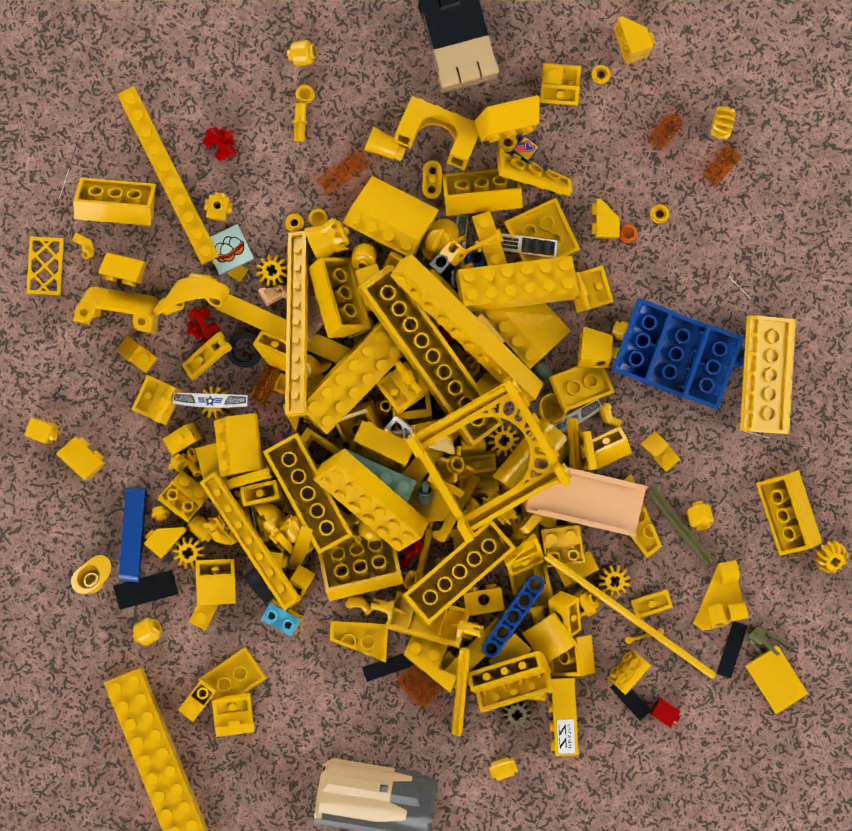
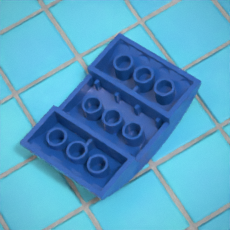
M637 298L611 371L656 389L718 410L744 337Z

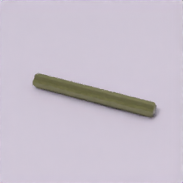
M651 487L647 494L705 565L712 562L713 557L656 487Z

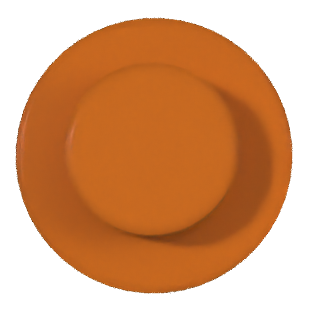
M625 224L620 228L619 238L622 242L632 243L636 240L638 231L635 226Z

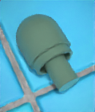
M539 362L533 367V373L541 381L545 382L547 380L550 383L548 377L552 376L553 372L546 364Z
M427 481L422 482V486L417 492L418 502L422 505L430 504L433 499V490Z

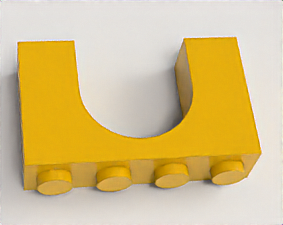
M412 96L396 130L393 141L411 148L418 132L423 127L429 125L441 126L447 129L454 139V145L449 154L447 164L465 170L479 138L474 120L467 119L458 113L450 112L438 105H433L421 98Z

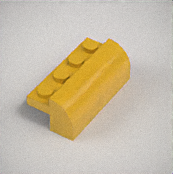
M540 419L538 426L541 431L545 429L550 437L548 443L551 447H556L560 454L558 460L561 463L569 454L568 438L551 423ZM530 431L527 436H531L532 432ZM526 437L492 476L506 490L516 486L527 472L530 462V449ZM540 447L534 448L536 454H545L538 450ZM537 458V459H535V461H534V465H535V463H536L537 460L543 461V462H547V461H546L545 459H543V458Z
M540 651L531 652L468 672L470 690L476 693L480 712L482 713L554 691L549 663L545 655Z

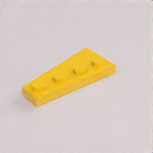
M498 148L497 164L499 176L513 179L523 184H530L540 189L550 190L559 195L570 196L573 191L570 178L550 169L544 171L539 164L535 162L529 164L522 161L521 156L515 153L511 156L505 153L506 149Z
M632 474L623 479L624 481L635 483ZM642 503L635 533L637 536L630 537L645 557L648 558L659 550L662 544L648 515V511L644 503Z

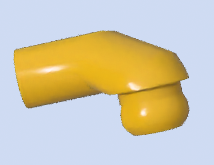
M603 403L599 410L602 421L615 428L620 427L622 420L613 417L612 406L609 403Z

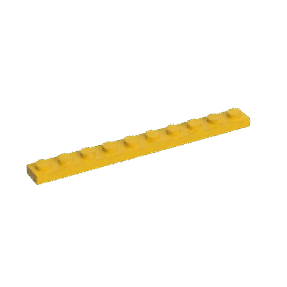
M133 86L117 94L201 264L204 265L219 257L135 87Z
M305 231L288 233L285 415L287 417L306 415L309 242Z

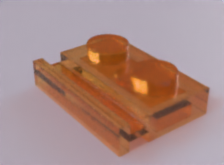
M414 664L396 680L422 709L443 690L429 675Z

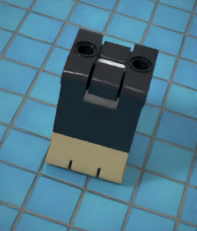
M418 0V7L438 74L441 93L497 79L499 69L492 50L480 1Z

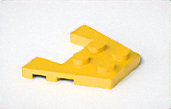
M464 634L463 638L472 641L474 636ZM411 636L404 656L429 675L432 680L441 685L448 693H451L457 676L439 669L449 645Z

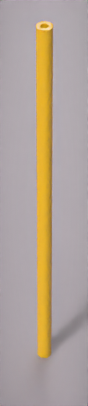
M545 554L544 560L711 679L716 676L713 670L551 554Z

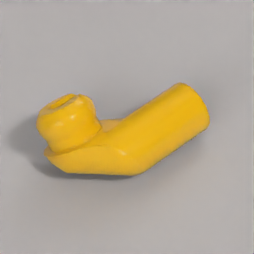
M75 233L72 241L81 245L82 257L84 259L93 257L95 251L92 241Z
M189 448L186 453L187 466L193 476L198 477L201 475V470L198 465L195 448Z
M350 596L345 601V606L348 609L361 608L366 615L373 611L371 610V605L363 596Z

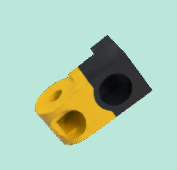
M453 240L441 250L429 265L448 280L452 276L451 272L465 258L467 250L457 241Z

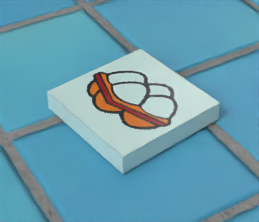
M238 224L210 237L219 254V257L213 259V263L220 276L254 260Z

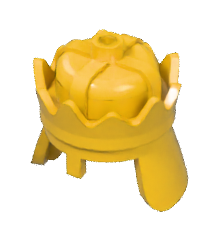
M331 218L321 226L304 228L308 242L317 260L319 258H329L336 252L349 250L347 245L349 244L348 234L350 231L347 226L343 227L342 223L337 219Z

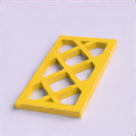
M30 236L27 295L61 296L64 238ZM33 241H40L44 246L35 253L33 251ZM52 242H60L57 254L49 247ZM47 248L53 257L44 263L38 255ZM36 258L43 266L34 273L32 271V260ZM56 259L58 261V272L54 274L47 266ZM43 269H46L52 275L45 283L37 277ZM33 278L42 285L37 290H31V280ZM53 279L57 281V291H50L46 287Z

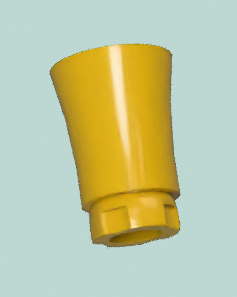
M373 126L364 151L401 162L406 146L394 142V137Z

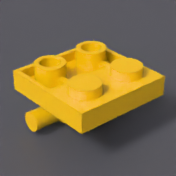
M603 265L575 273L579 291L576 299L573 300L576 313L614 302Z
M398 361L395 364L396 369L376 384L398 415L430 393L429 389L407 361L404 363Z
M147 375L131 410L167 426L177 405L173 404V393H182L183 391Z
M182 470L157 500L188 523L209 496L200 483Z
M580 524L541 528L545 554H551L565 565L585 563V545L582 542ZM546 561L547 567H554Z
M632 649L624 655L620 664L611 670L607 678L626 695L651 665Z
M250 693L211 698L216 737L254 732Z

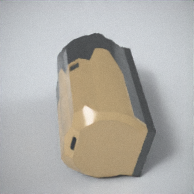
M332 758L324 763L322 767L313 823L357 831H430L438 781L434 778L424 777L420 772Z

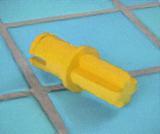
M295 103V118L292 123H294V141L296 142L305 141V127L308 124V121H306L307 104Z

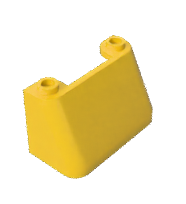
M90 287L85 291L78 303L73 321L90 325L94 318L101 317L102 310L133 314V326L135 329L146 332V334L156 335L159 315L154 314L153 310L159 303V299L152 295Z

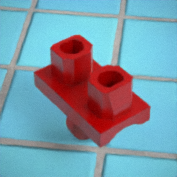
M215 126L205 131L207 135L202 142L208 148H212L215 144L220 148L214 154L220 162L238 153L232 146L236 143L232 137L235 134L233 129L227 132L224 127L219 130Z
M206 307L198 310L194 308L187 315L191 320L186 323L189 328L186 332L187 336L193 334L196 340L202 337L206 343L220 331L215 322L208 326L204 322L205 319L210 317Z

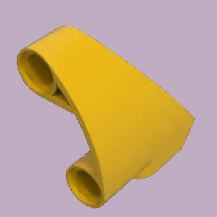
M199 277L183 278L176 281L168 295L156 305L153 313L157 316L161 313L170 315L182 310L185 306V301L203 298L210 305L221 307L230 291L226 285L214 280Z
M736 560L719 563L716 567L706 595L693 622L702 631L723 627L729 622L748 618L747 607L741 595L739 585L740 573Z

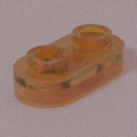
M670 114L656 127L649 138L650 144L654 148H664L682 127L680 117ZM669 122H674V123H675V127H674V128H670V127L668 126V123H669ZM661 136L662 142H657L656 137Z

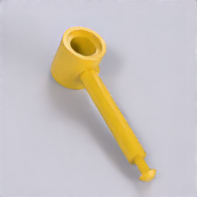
M434 521L430 522L429 528L426 529L423 541L424 548L420 554L417 570H411L405 576L404 586L407 589H410L426 575L424 570L434 530L432 528L435 523Z

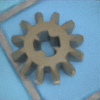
M523 700L521 704L516 702L515 704H510V706H503L507 711H501L500 715L506 716L502 719V722H508V729L513 724L515 731L518 730V725L525 729L524 722L527 724L531 723L526 717H533V713L527 712L532 707L531 705L524 707L527 702L526 700ZM515 710H519V713L522 712V715H519L517 719H515L514 715L511 716L512 713H515Z

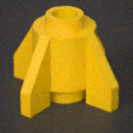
M461 446L455 447V454L449 455L448 458L440 457L437 459L438 471L450 484L457 483L459 474L472 473L475 469L474 467L464 465V461L459 457L461 456Z

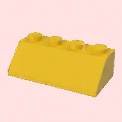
M498 169L442 174L446 216L523 208L521 183L499 176Z
M80 177L73 200L74 219L151 226L154 216L156 184Z
M319 258L308 267L328 338H344L372 328L363 297L356 289L359 287V283L351 263L352 258Z
M799 470L756 483L780 556L811 549L823 543Z

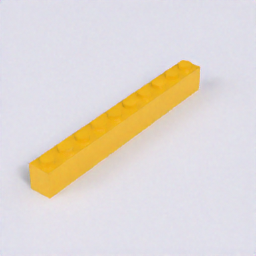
M412 254L401 259L390 277L501 384L509 376L512 380L515 378L521 387V397L525 395L529 402L534 401L544 383Z

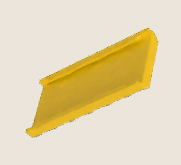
M747 316L740 431L789 434L796 319Z

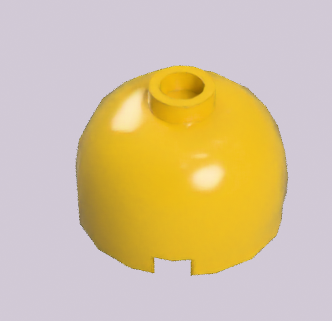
M273 503L253 506L255 525H258L260 529L258 533L264 542L269 541L270 538L268 536L270 533L265 529L264 523L270 521L279 530L281 526L279 523L286 517L283 510L280 511Z

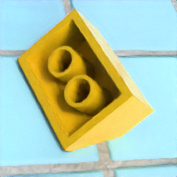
M623 16L618 17L614 26V32L626 65L648 57L655 43L653 33H649L646 27Z
M539 95L486 107L474 120L481 142L489 141V143H492L502 137L509 139L519 133H523V135L532 133L533 129L539 124Z
M257 413L227 416L215 420L214 427L220 477L235 478L263 470Z
M362 421L350 447V450L403 473L412 454V450L406 442L407 438H399L392 431L382 430L370 421Z

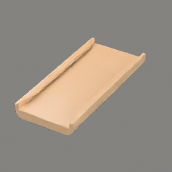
M537 460L535 466L543 469L548 466V462ZM567 467L572 477L569 479L570 485L565 488L562 484L554 485L526 500L525 503L526 512L636 537L637 534L635 533L642 503L648 486ZM533 470L532 478L536 474L537 476H539L541 473H537Z

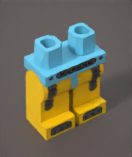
M272 599L261 620L291 637L297 631L304 616L291 608L288 611H284L278 601Z

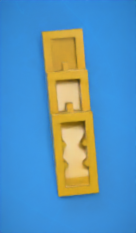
M498 616L484 628L483 633H480L482 634L481 638L475 637L465 647L470 649L468 672L486 656L482 652L481 645L498 621ZM498 628L497 635L499 637L505 636L506 628ZM487 644L486 652L489 653L495 647V644ZM459 654L443 671L457 676Z

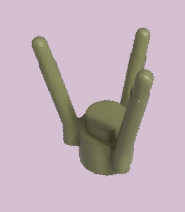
M757 625L747 635L750 638L748 642L755 648L759 656L763 653L757 643L759 645L763 643L775 655H780L766 641L768 638L766 635L786 647L794 649L793 645L767 631L763 626L760 628Z

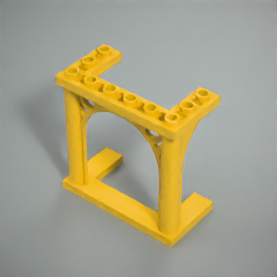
M510 376L505 378L499 386L420 432L416 433L414 431L409 434L406 440L415 457H420L448 504L457 520V528L467 544L474 540V530L543 490L557 484H562L564 488L571 484L569 479L572 477L565 463L561 464L558 460L559 452L555 446L551 447L548 443V440H550L548 433L545 429L541 431L538 423H540L538 416L535 412L531 414L528 408L530 406L528 399L525 395L521 397V387L515 378L512 380ZM508 401L514 404V411L510 415H506L503 411V407ZM500 403L499 412H493L492 408H497L496 405ZM518 409L520 410L519 417H522L521 421L515 419ZM483 417L506 419L515 424L528 441L530 462L527 472L516 486L464 515L426 448L476 419ZM531 431L532 435L527 436L526 432ZM540 447L538 450L545 454H536L534 448ZM537 458H543L548 462V466L543 469L538 468L534 465V461ZM533 470L541 473L539 476L536 474L533 478L530 475Z

